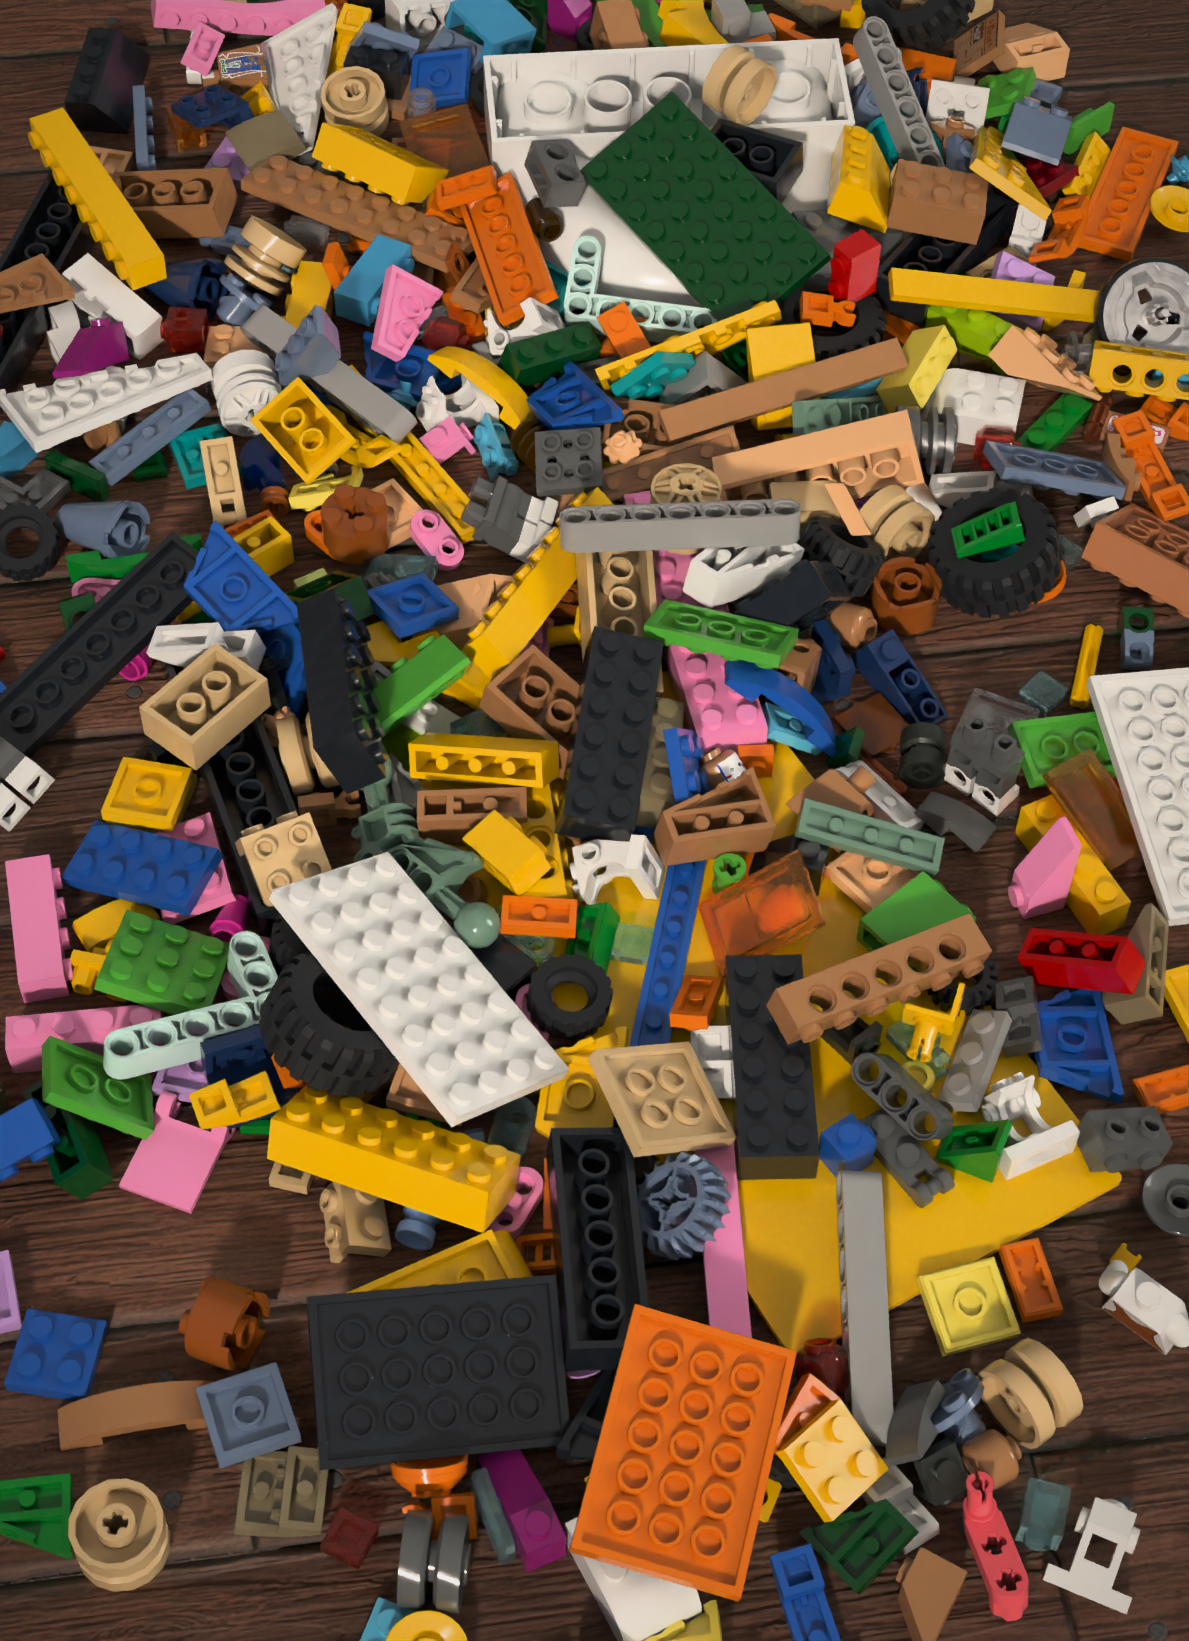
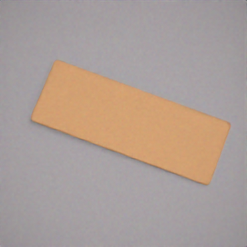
M825 483L824 485L850 535H871L845 484Z

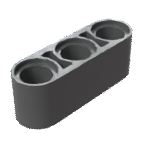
M864 1053L855 1058L851 1068L854 1081L911 1136L918 1140L929 1141L944 1139L950 1134L953 1128V1118L948 1109L892 1057L882 1053ZM874 1061L877 1062L880 1069L879 1076L875 1080L872 1079L869 1072L870 1066ZM901 1087H904L907 1092V1101L903 1106L897 1100V1092ZM928 1113L934 1116L936 1122L935 1128L931 1133L928 1132L924 1124Z

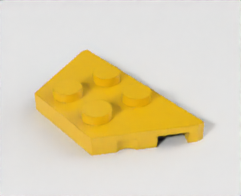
M626 1026L615 1028L616 1032L594 1040L593 1037L578 1041L572 1047H561L554 1050L568 1066L569 1071L564 1079L541 1088L535 1122L537 1132L549 1139L551 1128L615 1127L614 1114L588 1058L595 1049L627 1047L629 1031Z

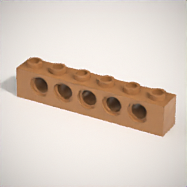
M968 913L776 988L766 1006L788 1045L802 1040L803 1043H808L821 1036L824 1030L835 1027L836 1030L843 1029L851 1025L859 1016L868 1014L869 1017L878 1015L886 1010L891 1003L900 1001L901 1004H905L917 998L921 991L929 988L937 991L949 985L956 977L963 975L964 978H970L984 969L985 966L983 964L991 954L992 949L971 914ZM941 953L946 954L950 959L945 958ZM909 965L914 966L919 972L912 970ZM877 978L883 979L887 985L880 983ZM844 990L851 992L855 998L848 996ZM811 1003L819 1005L823 1011L816 1010Z

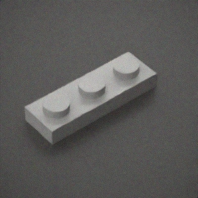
M972 1010L938 1101L948 1110L978 1113L1012 1023L1008 1011Z

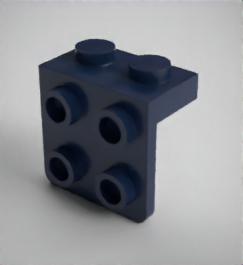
M219 84L209 85L204 88V91L195 95L183 96L178 102L171 105L172 113L199 129L216 122L231 129L254 117L249 107V102Z
M826 619L813 622L811 639L822 648L816 681L810 694L821 704L849 696L852 676L855 675L856 671L853 659L849 655L846 656L842 649L838 632L836 630L832 631Z
M253 1024L244 1030L227 1035H217L207 1041L200 1042L202 1071L208 1086L223 1079L231 1086L266 1071L281 1108L297 1094L295 1088H283L271 1059L273 1052H268L263 1040L265 1036L261 1034L260 1024ZM279 1110L253 1120H249L246 1122L226 1127L236 1128L245 1124L274 1116Z

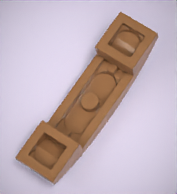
M184 1380L142 1384L99 1393L69 1403L57 1409L60 1449L65 1451L102 1445L103 1437L186 1424L187 1430L206 1428L195 1388L215 1381Z

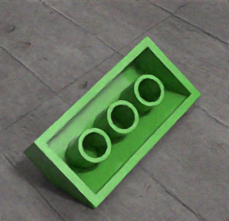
M444 634L438 639L432 635L424 640L417 647L419 653L410 660L403 657L389 668L392 674L382 682L376 678L378 687L374 689V694L381 707V712L377 713L385 734L381 739L468 673L471 661Z

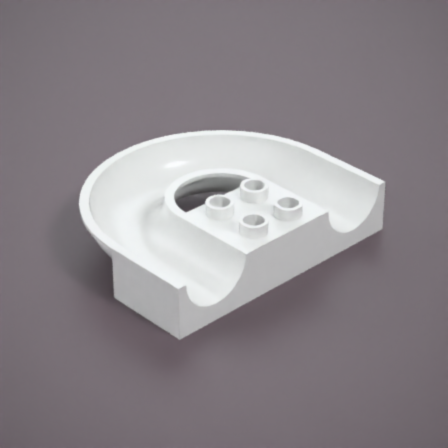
M839 38L483 56L484 112L489 163L494 166L497 179L509 172L512 173L526 206L530 200L539 198L524 165L532 141L566 140L571 153L575 155L579 170H581L671 92L711 131L718 119L730 120L725 117L724 113H718L704 105L702 90L705 79L717 58L727 48L737 44L752 52L755 58H761L772 64L777 70L776 86L767 106L752 123L746 126L803 143V172L782 205L790 214L793 211L827 210L832 154L844 125L855 126ZM587 184L578 206L549 207L562 218L563 233L552 242H545L537 238L543 256L548 262L569 273L575 241L582 236H593L601 244V270L597 294L701 307ZM585 253L581 256L584 258H590L594 255L590 253Z

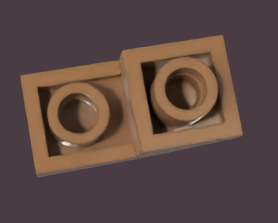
M1107 433L1102 452V461L1109 465L1126 487L1121 502L1123 504H1130L1133 492L1139 491L1141 474L1140 472H1135V459L1126 458V448L1121 447L1120 434Z

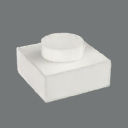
M1113 496L1085 506L1073 517L1078 528L1088 524L1094 528L1098 521L1111 515L1119 507Z

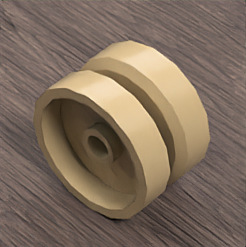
M737 44L727 48L717 58L706 76L702 90L704 105L718 113H724L725 117L734 123L744 126L749 125L765 109L773 94L777 82L776 67L761 58H755L752 52Z
M344 67L333 72L324 81L321 89V101L326 123L357 126L378 137L386 130L389 122V109L384 83L378 74L364 67Z
M889 485L880 489L869 498L859 511L871 535L866 536L874 541L884 553V562L898 557L915 558L927 544L928 538L931 536L930 531L935 523V515L920 502H914V498L899 485Z
M309 712L305 719L308 733L306 736H304L299 720L294 715L276 720L279 752L285 774L288 775L295 796L313 792L315 781L312 769L314 768L317 769L320 782L325 788L340 785L313 749Z
M1030 1338L1019 1341L1006 1351L1004 1360L993 1361L982 1369L977 1376L984 1385V1392L981 1398L994 1420L1008 1436H1011L1018 1444L1029 1449L1041 1446L1054 1435L1056 1427L1066 1426L1078 1417L1083 1409L1082 1395L1065 1365L1051 1350Z
M127 1478L109 1479L90 1487L76 1501L69 1517L68 1537L83 1574L93 1584L113 1592L130 1591L149 1583L163 1569L170 1553V1531L157 1496L143 1483Z

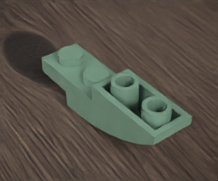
M880 396L792 401L793 435L809 434L886 415L885 406Z

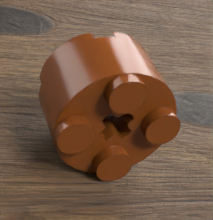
M349 484L337 486L334 493L324 501L320 512L324 545L329 549V554L334 559L347 564L364 563L366 558L374 556L376 559L387 550L390 543L389 516L385 496L382 493L363 487H352Z
M898 557L884 562L874 578L870 600V610L877 624L883 628L884 633L893 629L898 637L901 635L917 634L932 628L937 616L942 581L935 573L933 566L928 563L925 566L915 563V558Z
M211 1276L204 1278L192 1309H187L182 1314L178 1329L179 1333L185 1335L184 1342L187 1354L192 1358L234 1373L237 1372V1367L245 1369L255 1358L264 1340L266 1331L260 1329L262 1316L269 1318V1299L262 1292L221 1278Z

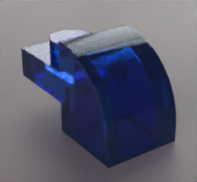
M262 433L248 440L240 453L243 483L246 490L250 491L257 487L261 493L263 489L269 486H279L286 489L285 477L281 474L279 452Z

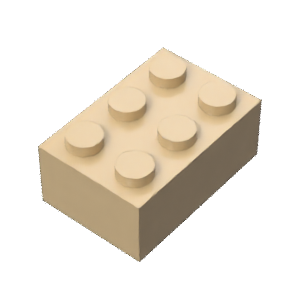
M214 643L139 707L144 734L191 768L197 770L271 706L268 679L220 645Z

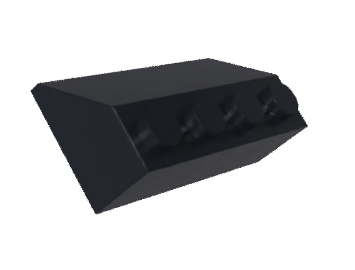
M89 27L65 99L66 112L79 131L128 133L134 114L132 86L143 84L150 56L118 29H106L103 27Z

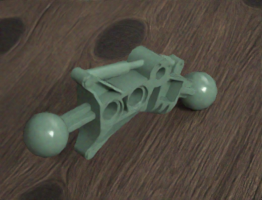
M388 756V761L384 763L386 778L360 789L365 791L369 813L358 818L359 825L354 827L351 832L352 837L360 841L359 851L355 856L354 863L389 852L440 914L444 912L454 921V931L469 948L481 949L489 947L497 939L501 930L500 917L497 912L487 903L477 901L467 903L456 894L470 874L483 868L484 859L472 851H464L431 838H420L419 831L416 828V819L413 817V807L405 803H389L386 785L390 782L393 775V763Z

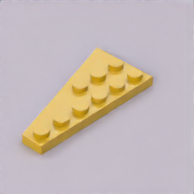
M981 126L974 137L969 168L1045 221L1052 210L1026 173L1027 169L1020 164L1011 150L1001 147L1004 135L992 126H989L988 129Z
M775 300L768 303L763 301L747 311L682 336H671L661 344L596 368L595 371L604 392L610 397H615L610 386L655 353H691L693 358H696L706 351L710 355H714L746 338V328L771 326L781 321V311Z

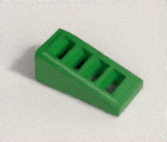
M1015 501L999 506L951 529L958 558L1025 541ZM980 532H983V533H984L983 536L977 538V534H976V533H980ZM970 535L971 541L965 544L963 537Z

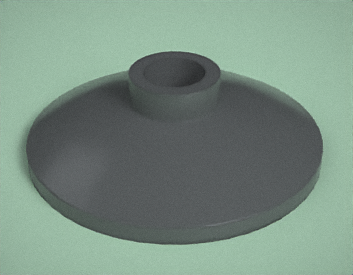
M1168 1164L1156 1169L1149 1175L1142 1190L1143 1207L1151 1221L1162 1230L1177 1236H1189V1165ZM1173 1203H1180L1185 1209H1179Z

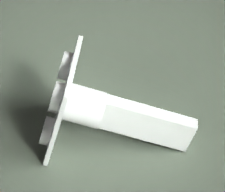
M955 76L953 82L932 79L926 112L928 125H930V122L944 121L950 116L964 119L965 124L975 128L976 134L979 128L984 126L990 88L975 86L976 79Z

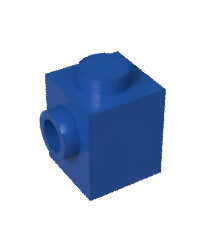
M850 1113L821 1132L819 1159L836 1178L839 1170L862 1171L873 1162L877 1143L875 1134L865 1122L861 1123L853 1113Z

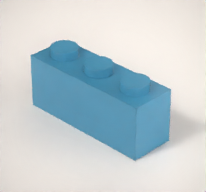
M378 234L334 291L336 315L370 326L378 314L386 269L394 264L412 274L414 260L412 259L411 245Z

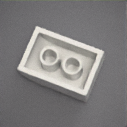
M959 368L946 369L922 409L921 421L927 420L930 407H937L939 422L943 407H953L958 432V443L984 447L986 440L1013 445L1026 380Z
M578 1517L565 1523L566 1545L568 1549L571 1545ZM571 1553L617 1641H643L650 1636L662 1633L666 1627L681 1619L686 1624L702 1614L701 1601L696 1589Z

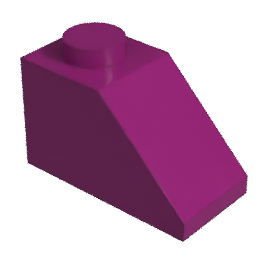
M548 0V29L576 42L578 28L584 22L592 19L591 2L589 0Z

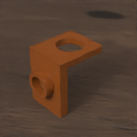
M456 241L451 242L445 259L449 272H435L433 286L444 291L443 293L452 292L471 266ZM455 255H457L460 266L457 267L454 262Z

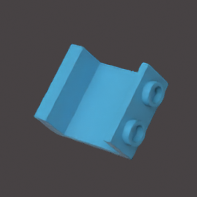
M507 0L450 2L445 23L448 29L466 23L484 41L480 57L482 63L483 56L530 53L537 30Z

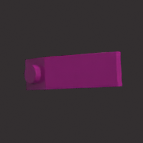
M109 317L90 320L91 326L81 328L76 333L53 370V378L83 376L129 360L123 321L110 323Z
M521 1450L489 1452L477 1457L478 1465L487 1485L490 1487L489 1489H491L490 1491H492L491 1494L496 1505L498 1503L505 1525L514 1541L513 1543L526 1572L566 1556V1535L548 1496Z

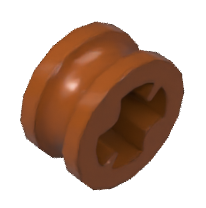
M269 486L263 489L260 493V511L263 512L269 509L275 518L285 516L290 510L288 491L279 486Z

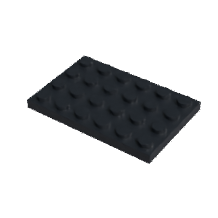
M556 1274L306 1297L319 1470L557 1446L570 1426Z

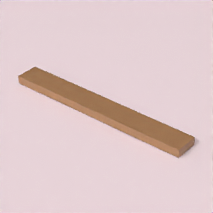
M896 337L663 409L657 415L668 444H672L792 406V401L813 400L905 371L909 366Z

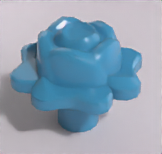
M1172 155L1170 157L1173 164L1172 172L1166 177L1173 186L1179 181L1189 183V158L1184 155L1180 159H1176Z
M400 380L398 389L386 393L409 412L412 408L417 407L418 402L410 394L412 387L410 383Z

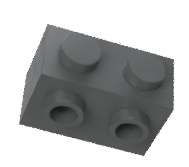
M1155 1106L1087 1111L1077 1127L1080 1131L1077 1144L1090 1172L1107 1171L1109 1173H1116L1121 1170L1140 1168L1142 1170H1151L1162 1163L1173 1145Z

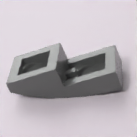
M933 791L927 795L914 812L939 836H942L950 829L975 852L987 842L997 828L990 820L966 804Z
M1033 976L998 982L996 984V1011H1008L1012 1019L1002 1047L1005 1058L1043 1051L1039 1006Z
M938 1379L906 1387L902 1393L888 1431L885 1460L889 1466L922 1459L938 1434V1430L930 1420V1417L946 1394Z

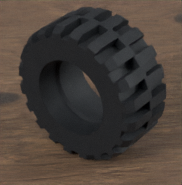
M862 0L861 4L862 9L866 13V18L876 16L885 21L896 46L929 52L932 51L931 47L937 46V48H940L946 44L945 41L950 37L954 39L959 34L958 29L961 26L965 27L970 19L968 13L973 12L976 2L974 0H928L922 6L909 11H899L901 0Z
M815 275L814 278L804 282L778 305L782 320L773 325L801 323L799 300L802 291L830 295L828 283L831 278H825L824 275ZM872 294L855 302L853 314H856V318L851 327L842 326L836 321H833L831 327L810 324L811 330H829L840 334L834 337L812 334L816 362L883 342L886 318L881 308L882 306L875 296L872 297Z
M992 488L986 493H980V491L971 493V497L965 500L960 498L953 503L952 509L946 508L939 516L940 521H936L930 531L931 536L928 538L927 543L928 557L935 573L942 581L941 596L946 598L947 603L953 608L958 609L960 607L961 612L972 616L974 613H979L981 618H991V615L999 614L1001 618L1010 616L1009 613L1016 610L1019 613L1029 608L1028 605L1034 602L1037 604L1045 597L1044 591L1049 592L1056 583L1055 578L1061 572L1062 553L1053 516L1049 514L1048 508L1043 503L1036 501L1035 497L1026 493L1020 495V492L1017 490L1007 489L1006 492H1003L999 488ZM1016 502L1025 538L1024 542L1014 544L1019 546L1017 551L1005 559L990 563L972 561L970 558L973 555L962 558L957 557L951 532L952 528L999 506ZM983 532L976 533L977 538L984 535ZM970 535L963 537L965 544L971 541Z
M306 951L292 958L284 966L260 1011L261 1019L259 1023L261 1034L265 1036L263 1040L268 1052L275 1054L274 1061L281 1068L286 1067L290 1071L289 1076L299 1082L301 1079L309 1084V1088L316 1091L321 1089L327 1090L328 1095L341 1096L343 1093H347L348 1097L363 1095L364 1092H373L379 1089L382 1084H386L398 1067L399 1061L310 951ZM325 1014L340 1020L341 1022L346 1024L350 1029L337 1024L336 1022L332 1021L329 1017H327Z

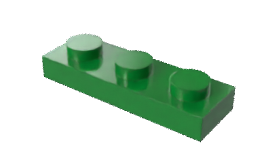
M1064 393L1014 445L1054 452L1088 418L1093 404L1077 395Z

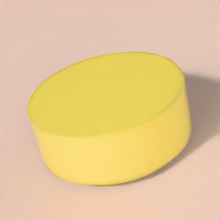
M909 1060L902 1063L901 1066L931 1093L935 1080L931 1067L919 1060ZM901 1087L898 1092L907 1098L906 1090L904 1087Z

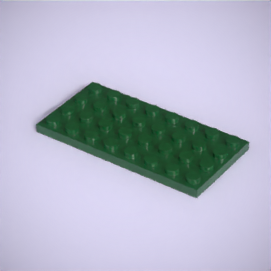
M673 92L669 93L580 170L581 174L585 176L586 184L701 307L711 310V312H708L717 322L747 311L763 301L768 303L775 300L777 305H779L831 260L830 254Z

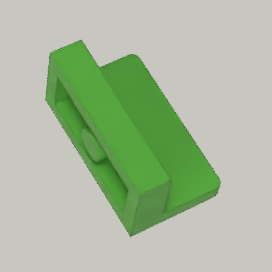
M1109 101L1096 110L1088 108L1073 117L1063 152L1071 155L1081 149L1086 136L1095 131L1100 137L1109 132L1115 104Z

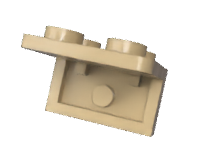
M297 811L287 813L276 818L277 825L266 829L263 828L262 824L252 826L241 831L243 837L235 842L239 856H246L266 906H274L269 901L273 889L332 870L310 812L298 816Z

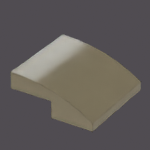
M282 111L253 117L225 132L250 172L272 156L281 155L288 160H292L307 150Z
M289 1446L288 1452L275 1450L243 1461L233 1534L260 1537L321 1535L329 1469L319 1470L317 1449Z

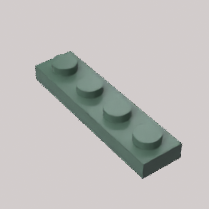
M807 798L801 803L794 834L798 838L920 873L924 871L927 875L935 876L939 872L945 838Z

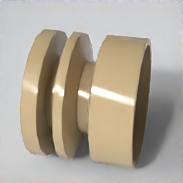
M251 215L241 231V235L250 243L249 247L234 243L232 250L242 259L232 254H227L224 263L254 288L280 296L284 289L274 278L284 283H288L290 280L287 273L280 267L283 264L291 268H297L307 250L277 227Z
M690 463L674 464L662 469L654 476L650 486V504L721 501V481L713 471L703 466ZM706 548L674 549L666 551L686 555L697 554L699 552H702Z

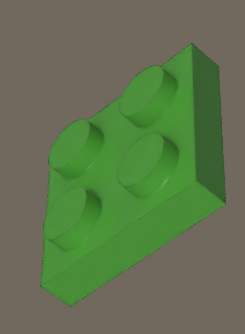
M1033 67L1023 70L1017 68L1009 73L997 76L987 75L979 79L977 86L990 88L985 119L1011 114L1017 98L1023 100L1024 96L1030 97L1036 80Z

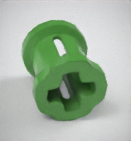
M733 853L722 854L718 856L713 865L715 879L712 881V891L716 897L722 898L725 901L738 899L745 888L743 877L746 874L747 867L746 862L739 855ZM725 863H727L726 871H724V864H725ZM732 883H735V884H734V890L731 891V889H732Z

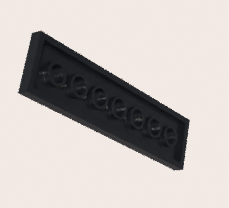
M173 532L160 542L0 694V736L28 758L37 752L151 642L156 626L169 625L194 601L184 591L183 585L189 572L193 570L196 564L195 559L199 552Z

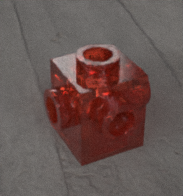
M169 307L167 318L161 321L160 335L162 339H166L167 351L205 354L209 332L207 309Z

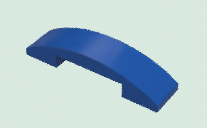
M727 660L724 663L725 685L750 702H753L761 694L805 724V739L830 757L837 753L835 730L823 707L806 689L787 676L773 669L760 668L752 662Z
M811 1543L770 1555L769 1560L792 1641H841L823 1590L825 1583Z

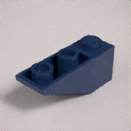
M893 629L870 642L851 656L869 686L877 693L880 692L910 724L926 722L936 725L949 716Z

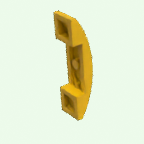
M344 3L335 26L337 35L331 48L326 79L333 72L343 68L348 45L364 21L369 23L371 21L372 10L370 8Z
M446 346L428 356L427 360L449 378L462 374L503 407L499 418L514 430L525 420L537 418L530 411L526 400L529 397L505 371L485 357L475 352L452 346Z
M325 405L357 441L339 457L342 460L357 467L373 468L402 451L400 444L382 434L373 439L347 424L344 412L331 405Z

